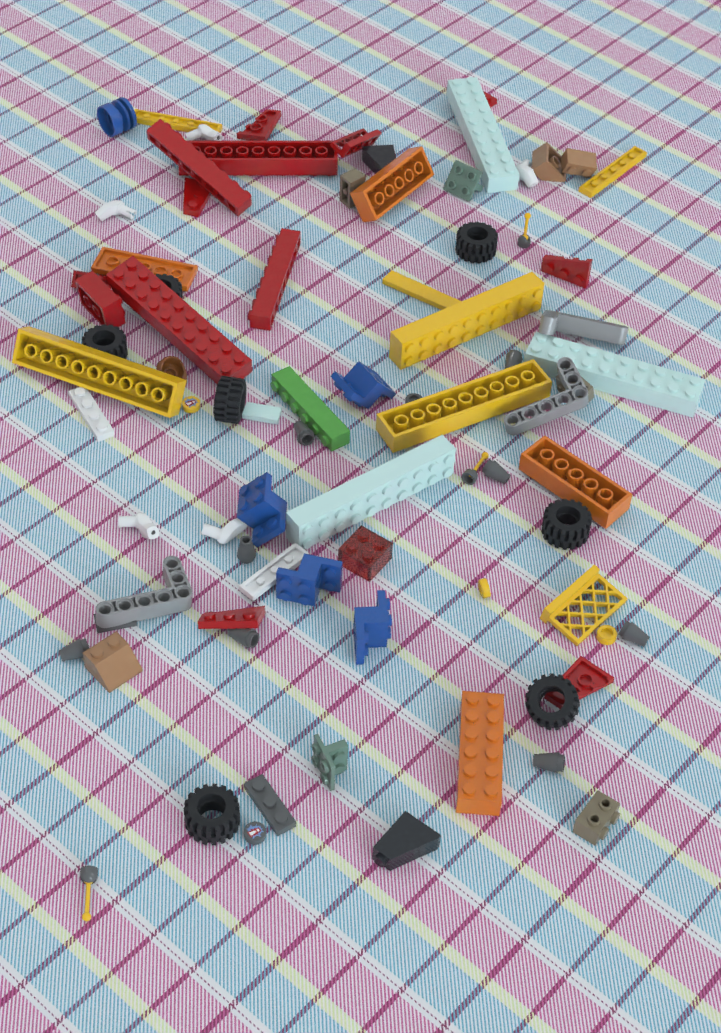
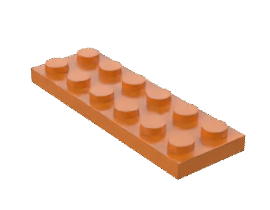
M102 247L91 266V271L94 273L106 275L128 258L134 256L154 275L167 274L177 278L182 284V291L188 292L198 272V265L108 247Z

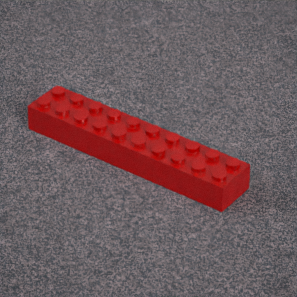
M189 141L195 149L203 152L209 161H213L221 171L223 170L232 176L337 175L338 155L330 146L332 141ZM179 167V175L190 176Z
M131 256L106 274L107 283L111 286L113 292L119 294L127 305L216 384H218L222 376L244 379L252 372V360L134 256Z

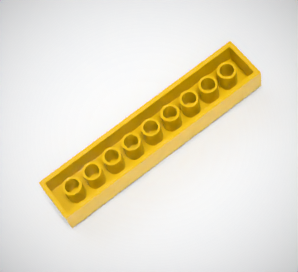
M530 272L390 332L389 358L401 370L541 309L545 283L533 272Z
M30 326L18 328L12 363L169 418L179 415L187 380Z
M532 359L377 413L376 430L392 453L436 438L442 434L456 431L548 398L551 393L552 380L538 363Z

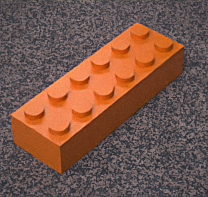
M423 147L407 149L350 193L363 222L378 220L434 175Z
M546 435L521 453L520 471L561 499H572L575 502H581L582 506H586L588 511L591 512L592 520L603 528H608L629 510L632 493Z
M462 691L456 813L500 816L503 774L504 694Z

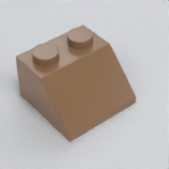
M548 142L532 151V169L540 180L566 181V173H562L561 155Z
M117 631L83 652L85 668L109 693L143 671L129 643Z

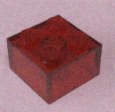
M361 525L338 549V561H343L344 568L370 582L392 559L393 543Z

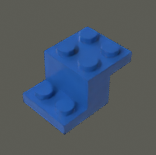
M360 361L355 364L345 377L336 371L330 376L335 381L333 383L335 387L345 392L343 394L344 397L350 402L353 400L359 407L364 406L369 409L380 396L385 397L386 395L392 399L396 395L393 389L377 372Z
M268 472L256 477L253 481L239 489L237 518L253 529L252 542L256 547L285 532L287 502L271 490L272 475Z
M304 553L298 571L278 567L276 572V598L315 607L321 589L340 593L342 588L343 561Z
M377 590L376 606L354 607L353 637L356 665L364 664V656H368V648L387 647V639H391V627L388 626H392V615L387 611L390 610V598H386L385 590Z

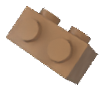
M566 148L561 156L562 173L591 178L597 170L596 153Z

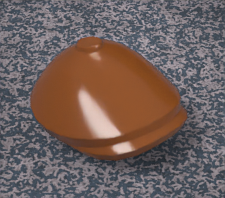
M167 356L157 363L156 370L187 380L185 366L179 358Z

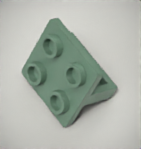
M455 160L443 190L466 201H471L475 190L481 192L484 187L479 184L482 171Z
M315 734L314 743L311 744L313 750L311 760L314 767L319 768L321 772L320 778L322 783L327 785L329 790L332 791L335 790V775H339L347 770L348 744L343 739L324 746L319 734Z

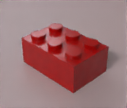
M90 271L75 280L81 305L101 326L102 324H110L113 327H120L126 323L124 317L126 313L122 308L121 303L123 301L120 295L115 294L109 284L106 285L100 275L97 276L93 271Z

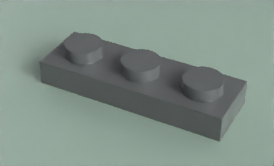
M263 774L244 783V789L277 837L296 827L295 819Z

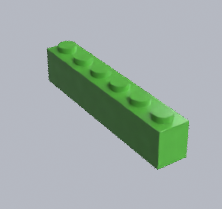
M290 366L271 374L270 385L272 390L280 395L282 401L290 406L292 412L300 417L301 421L314 432V435L321 440L324 446H327L332 452L350 443V430Z

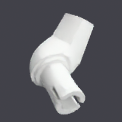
M201 124L197 129L185 133L188 141H193L200 137L206 141L223 140L221 133L205 124Z
M525 159L521 164L516 165V168L519 172V180H522L528 188H532L539 181L531 168L532 163H529L530 160Z
M113 200L102 205L95 211V214L101 221H104L111 215L119 214L132 220L135 216L129 214V212L136 215V210L124 205V202L121 200Z
M138 512L134 516H119V528L137 527L143 538L150 540L156 539L159 536V529L145 513Z
M238 518L233 519L222 528L205 523L201 534L217 539L218 544H226L242 533L248 525Z

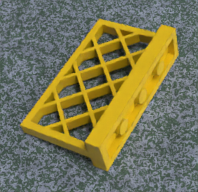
M593 565L547 605L539 618L545 624L549 621L576 646L581 644L628 600L627 597L599 574L600 569L596 565ZM598 581L604 586V590H594V584ZM582 594H591L592 601H582ZM595 595H605V602H596ZM609 596H615L620 601L618 603H609ZM579 605V612H570L569 606ZM583 606H592L593 613H583ZM596 607H606V614H597ZM557 616H566L567 624L560 623L555 618ZM570 617H580L581 625L571 624ZM584 618H594V625H585ZM571 629H580L582 636L577 638L572 634Z

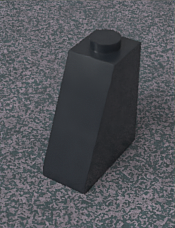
M393 145L362 146V161L375 174L396 159Z
M405 811L373 846L372 859L378 866L385 867L391 871L437 850L440 847L441 835Z

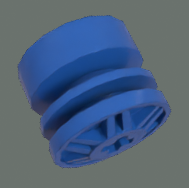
M120 97L111 103L103 104L97 108L99 124L109 137H114L123 131L126 132L136 127L137 117L135 111L125 97Z

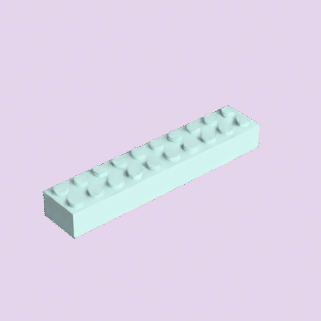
M469 77L448 80L447 98L476 168L482 171L481 180L486 192L494 193L517 190L519 172L478 78Z
M537 331L524 357V362L534 359L543 371L553 378L558 375V360L562 357H568L575 364L580 376L592 385L595 390L692 418L695 415L706 381L703 378L542 334Z
M442 434L287 511L286 538L292 545L297 543L303 549H309L312 545L324 541L352 525L358 524L361 520L371 517L399 501H403L412 494L418 493L444 478L450 477L454 472L456 448Z

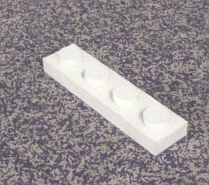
M78 387L68 391L69 397L98 442L115 436L112 426L88 389Z
M294 543L240 584L239 591L252 601L256 600L276 584L278 567L294 570L300 566L304 553L309 554V552L297 543Z

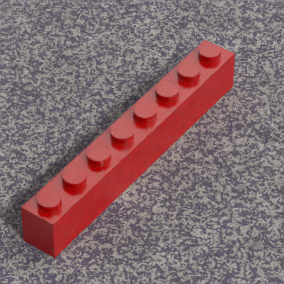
M159 119L146 130L147 139L236 216L239 217L252 205L251 194L247 190H243L237 181L230 179L228 174L223 170L221 171L213 161H209L203 152L195 149L193 144L189 141L187 142L179 132H175L169 123Z
M281 228L280 234L276 235V245L272 246V256L269 255L268 266L264 268V277L260 279V288H257L256 299L252 301V310L248 312L250 328L271 331L301 245V231Z

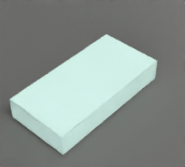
M246 402L242 419L278 425L282 408Z

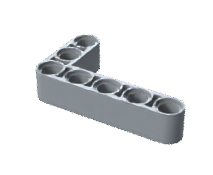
M545 310L541 316L538 332L554 335L557 331L625 345L629 327Z
M562 357L557 362L558 376L565 391L508 413L504 418L505 429L508 434L518 435L588 405V389L570 358Z
M176 556L164 558L163 579L167 588L98 603L96 605L97 626L100 628H110L135 620L142 621L189 610L192 606V588L181 560Z

